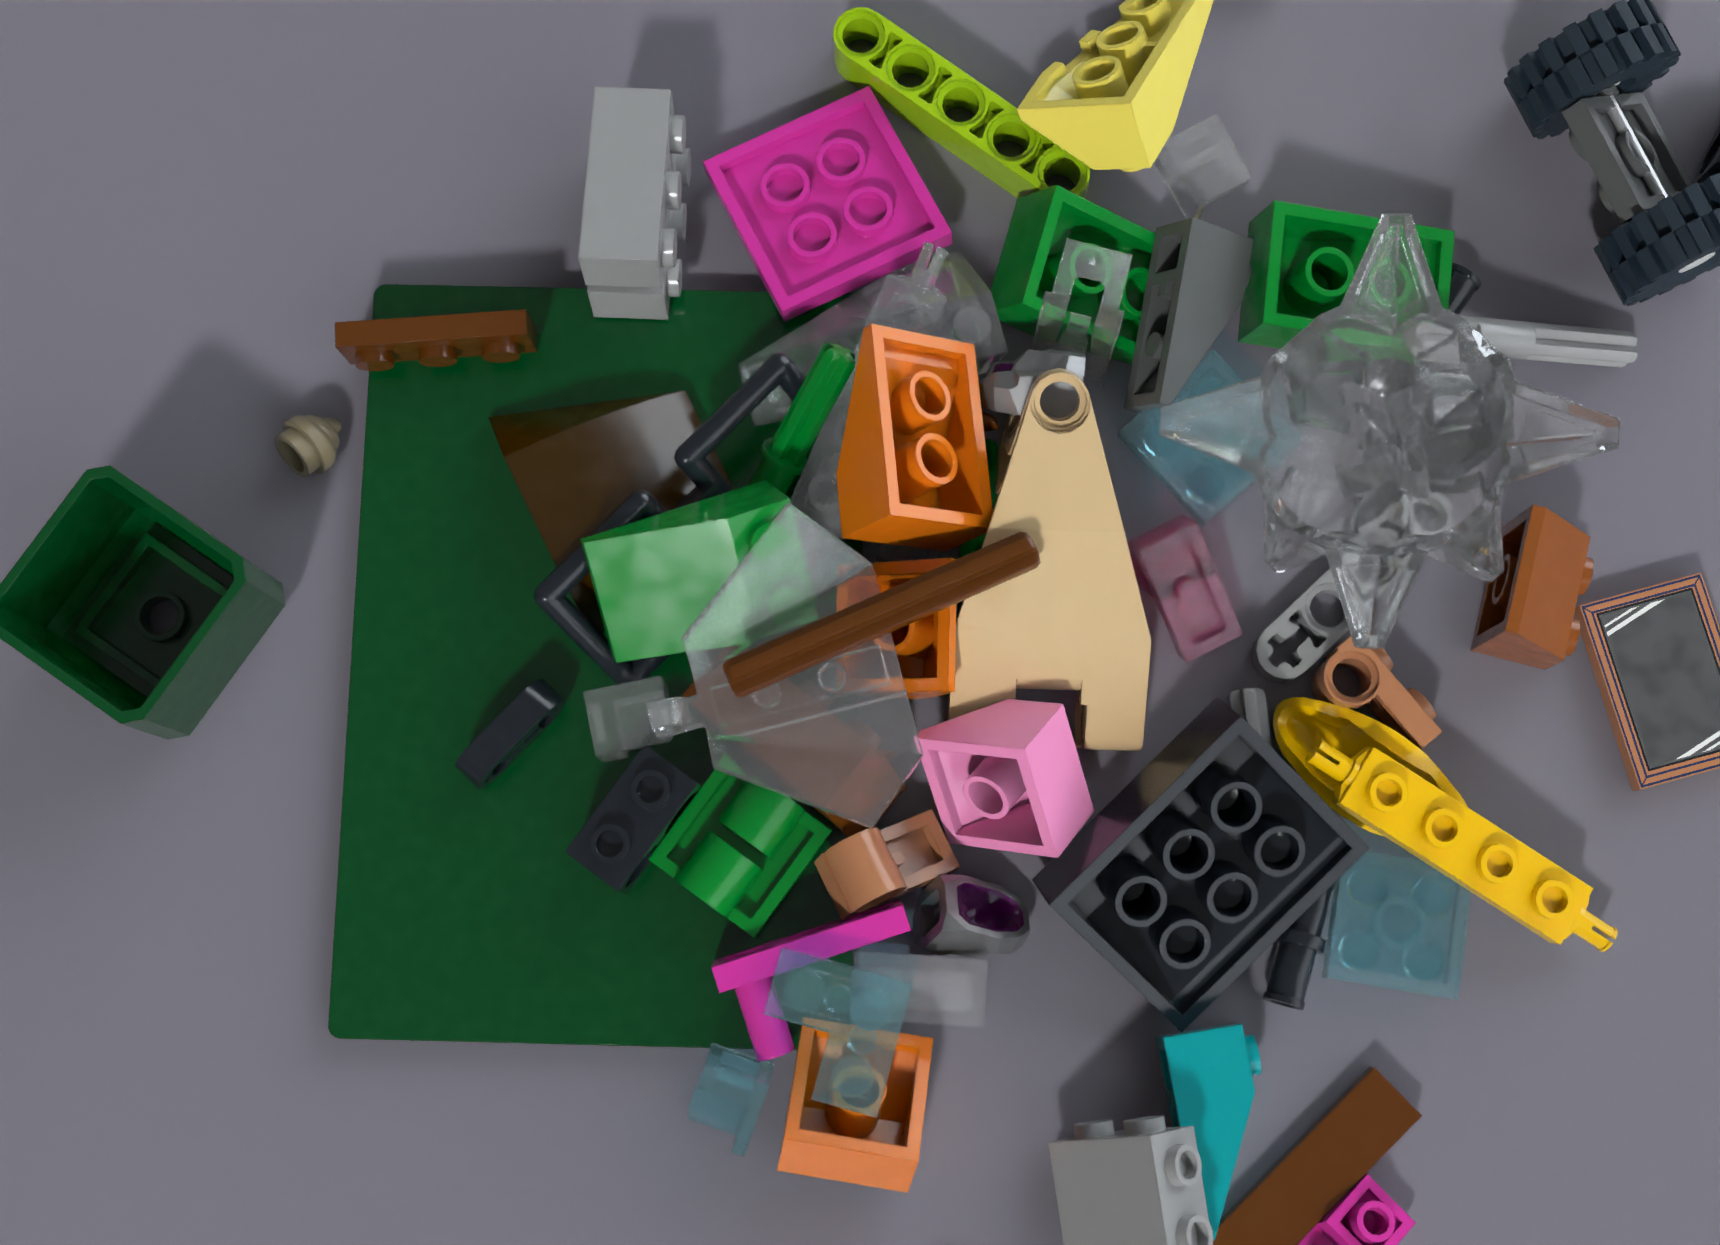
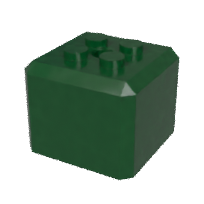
M112 466L87 469L0 583V639L120 724L167 740L190 736L284 608L283 586L281 582ZM172 601L178 611L176 624L166 633L154 634L148 624L151 610L161 602Z

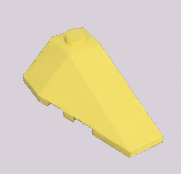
M1125 0L1118 7L1121 18L1102 32L1097 30L1089 31L1079 40L1082 50L1079 55L1066 66L1064 63L1054 62L1040 74L1017 108L1020 120L1093 170L1120 169L1124 172H1135L1144 168H1151L1173 132L1214 0Z

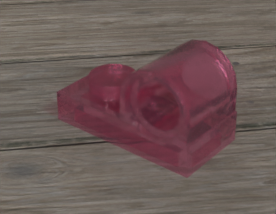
M1179 515L1127 541L1136 579L1143 590L1155 600L1177 654L1181 659L1189 662L1243 635L1196 521L1184 515Z

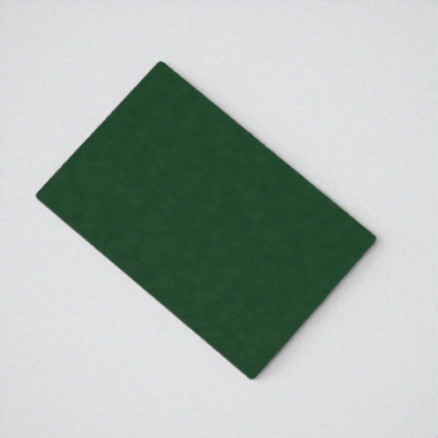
M381 285L374 292L372 320L526 309L536 327L537 352L520 353L518 360L505 363L488 362L483 360L482 356L457 357L456 364L445 367L424 366L419 363V360L396 361L394 362V367L389 370L369 371L328 1021L329 1032L338 1039L754 1049L735 989L719 993L711 968L713 960L840 919L814 861L830 847L847 837L813 806L809 807L795 795L791 788L769 770L759 765L704 719L682 697L683 693L724 646L671 654L636 690L625 691L536 604L533 596L535 588L556 568V565L504 459L488 417L685 390L703 424L772 355L776 353L786 354L806 377L822 346L828 342H835L842 347L850 349L855 354V368L832 408L843 423L846 424L863 328L868 326V301L861 294L846 293L784 322L768 292L682 290L680 297H670L668 320L594 317L587 288ZM780 386L775 388L715 448L734 490L748 486L763 458L760 448L764 440L774 438L792 404V400ZM820 434L816 437L806 456L809 461L806 472L796 475L786 493L790 500L836 455L835 451ZM845 539L805 562L819 620L836 613L837 565L862 563L863 541ZM569 592L566 597L577 607ZM806 625L773 635L771 637L759 641L747 642L742 644L749 650L754 649L758 643L763 645L769 641L779 638L785 634H788ZM835 657L786 678L796 687H799L806 679L820 689L835 703L829 713L846 725L852 716L857 719L859 718L858 697L834 694ZM544 679L566 701L564 709L550 726L497 779L483 789L478 790L455 767L457 759L520 693L535 681ZM644 745H647L696 781L701 787L724 756L728 754L751 772L756 773L800 805L807 813L832 830V834L756 938H753L735 923L710 907L652 862L626 895L616 891L565 853V850ZM853 950L772 976L795 1046L794 1050L798 1048L803 1016L851 1024Z

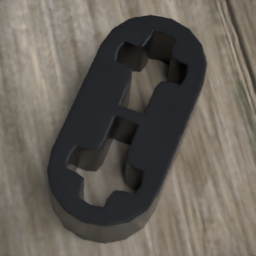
M544 679L535 681L520 693L475 738L457 759L455 767L478 790L483 789L497 779L550 726L564 709L566 701Z

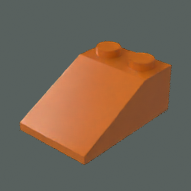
M872 323L863 328L836 473L842 538L947 551L987 532L993 514L974 344Z

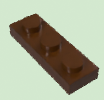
M526 309L335 322V347L351 365L356 364V368L365 371H385L392 369L396 361L419 360V363L424 366L445 367L456 364L457 357L482 356V359L488 362L505 363L518 360L520 353L537 352L536 327Z

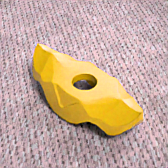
M1291 697L1277 705L1273 716V727L1276 741L1283 756L1330 808L1355 825L1371 833L1383 836L1333 804L1337 780L1312 764L1305 762L1308 752H1316L1311 747L1320 738L1349 758L1355 756L1365 747H1375L1467 806L1459 792L1427 754L1400 733L1383 723L1349 708H1342L1335 704L1305 697Z

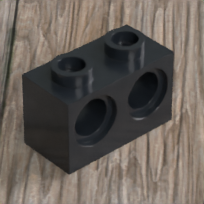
M644 745L565 850V853L616 891L627 895L651 863L648 860L701 789V786L650 747Z

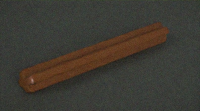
M1018 532L728 659L723 664V670L730 688L737 697L743 698L1034 570L1040 565L1037 547L1033 539L1026 532Z

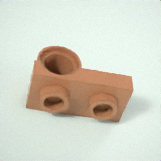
M1355 632L1324 657L1326 660L1317 667L1313 674L1311 687L1316 700L1351 710H1356L1365 705L1379 722L1400 733L1420 749L1424 748L1442 733V730L1433 721L1437 715L1430 702L1416 689H1405L1390 671L1394 668L1391 658L1373 639L1368 638L1364 641ZM1336 666L1348 667L1359 677L1360 691L1356 697L1345 696L1335 688L1332 674Z
M932 809L881 830L878 827H873L858 832L833 845L814 861L842 921L930 884L939 874L951 875L960 868Z

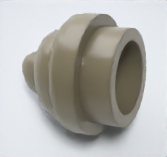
M315 415L293 416L283 423V431L275 436V445L284 462L301 477H307L313 472L322 474L334 465L336 461L335 450L340 445L338 435L341 431L340 421L331 417L320 418Z

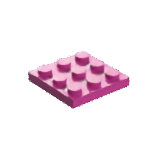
M869 86L703 161L707 178L784 322L952 244V231Z

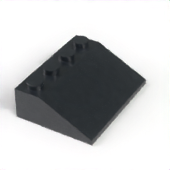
M1216 697L1073 838L1058 858H1053L1032 881L1048 905L1178 1030L1183 1032L1370 848L1237 712Z

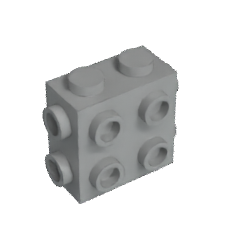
M1160 1115L1123 1121L1125 1130L1114 1131L1113 1119H1104L1074 1124V1137L1048 1142L1063 1245H1213V1231L1208 1218L1201 1175L1202 1163L1197 1150L1194 1126L1166 1127L1164 1116Z

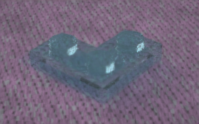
M787 947L781 948L764 1015L829 1033L811 1100L877 1118L913 982Z

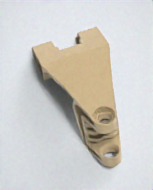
M1061 368L1051 369L1039 375L1031 385L1021 416L1009 414L998 448L995 493H999L981 546L982 549L1018 532H1026L1033 539L1037 547L1040 565L1034 570L963 600L956 618L955 692L948 695V720L1006 699H1015L1016 689L1076 690V748L1141 751L1144 739L1152 640L1089 391L1081 378L1072 371ZM1055 382L1069 383L1078 393V403L1075 410L1063 418L1050 417L1044 413L1040 405V398L1044 389Z

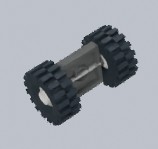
M1621 0L1613 3L1605 11L1601 8L1590 13L1587 19L1578 24L1576 21L1563 28L1564 32L1554 38L1549 37L1538 44V50L1524 55L1519 60L1520 64L1512 67L1507 73L1508 77L1504 78V84L1534 138L1544 139L1548 135L1554 137L1569 128V139L1572 147L1581 158L1589 162L1600 183L1598 191L1603 204L1612 214L1618 216L1621 223H1625L1612 230L1611 235L1603 237L1598 242L1599 245L1594 247L1599 261L1624 306L1647 301L1657 294L1662 295L1672 290L1675 286L1684 285L1696 279V276L1720 266V173L1710 176L1700 184L1697 182L1692 184L1642 93L1653 85V80L1662 78L1670 71L1669 67L1676 65L1679 61V56H1681L1677 45L1652 0H1629L1628 2Z

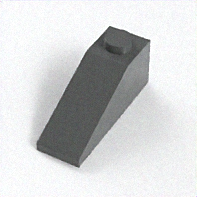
M1194 217L1156 228L1124 409L1137 412L1167 407L1173 403L1243 301L1245 288L1251 277L1250 258L1254 239Z

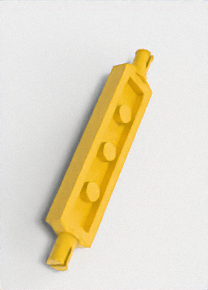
M1322 738L1318 739L1311 747L1316 752H1308L1305 762L1312 764L1337 780L1333 804L1549 943L1561 945L1563 940L1574 933L1596 947L1600 952H1605L1612 946L1613 942L1606 938L1616 939L1618 930L1586 911L1590 894L1594 889L1375 747H1365L1352 758L1347 757L1330 746Z

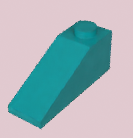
M1236 1023L1155 1036L1172 1127L1194 1126L1197 1150L1202 1163L1201 1175L1208 1218L1213 1231V1240L1216 1239L1255 1094L1252 1076L1261 1074V1060L1254 1035L1244 1036L1242 1024Z

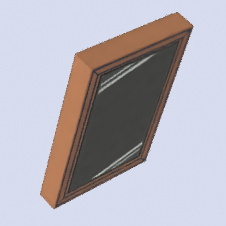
M1701 572L1577 606L1574 615L1581 622L1580 633L1632 791H1638L1720 768V627Z

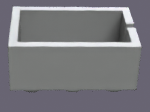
M594 87L578 255L585 285H588L587 293L594 317L668 320L670 297L681 296L682 260L677 259V241H685L687 210L686 203H681L682 186H689L691 152L690 148H685V115H675L671 89Z

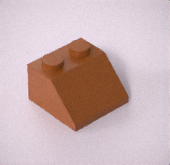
M1535 504L1500 528L1496 533L1470 651L1543 670L1564 661L1565 656H1571L1576 648L1581 629L1580 620L1573 618L1578 595H1584L1587 591L1594 569V560L1586 557L1591 537L1548 508Z

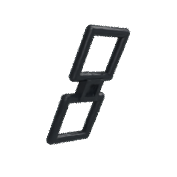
M776 353L772 355L677 448L674 454L675 462L696 487L673 509L734 490L706 457L778 386L782 388L792 402L794 401L806 377L786 354ZM833 409L819 434L835 451L836 455L791 499L797 529L821 502L837 488L836 473L845 424ZM636 490L589 536L667 511L649 492ZM580 544L535 588L534 600L622 690L634 691L670 655L620 663L614 661L608 638L566 597L589 573L582 544Z

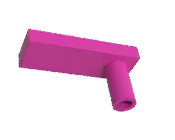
M898 899L873 907L843 921L840 918L714 959L711 968L719 993L735 989L757 1061H766L785 1055L795 1049L772 976L911 931L903 904Z

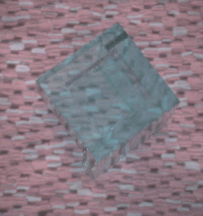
M712 1042L688 1108V1118L735 1135L731 1153L744 1157L770 1086L774 1064L768 1061L759 1062L756 1057Z

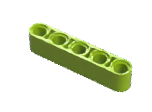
M855 7L845 11L838 17L833 28L834 63L837 71L845 80L860 90L869 86L881 105L1016 198L1049 187L1045 183L1048 177L1063 175L1068 177L1075 185L1070 192L1085 199L1090 180V167L1021 121L1015 106L878 12L865 7ZM858 39L868 40L875 45L872 50L865 53L853 52L846 46ZM905 73H915L920 75L925 81L916 87H905L900 85L896 79ZM954 107H965L971 110L975 116L966 122H955L949 119L945 113ZM1003 141H1014L1019 143L1025 152L1016 157H1006L1000 154L995 149V146Z

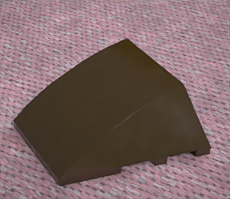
M685 390L488 417L504 459L556 567L581 544L580 539L588 537L634 491L645 490L649 492L666 511H670L696 487L677 466L674 459L677 448L702 425ZM714 449L706 459L733 488ZM588 573L570 591V594L578 609L605 634L606 631L591 576Z

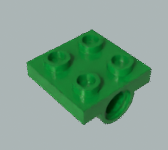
M726 754L648 860L710 907L735 923L753 938H756L832 834V830L807 813L800 805L775 786Z

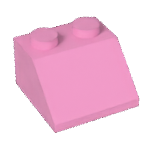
M1006 699L920 730L914 737L948 843L1058 858L1095 812L1065 708L1061 703Z

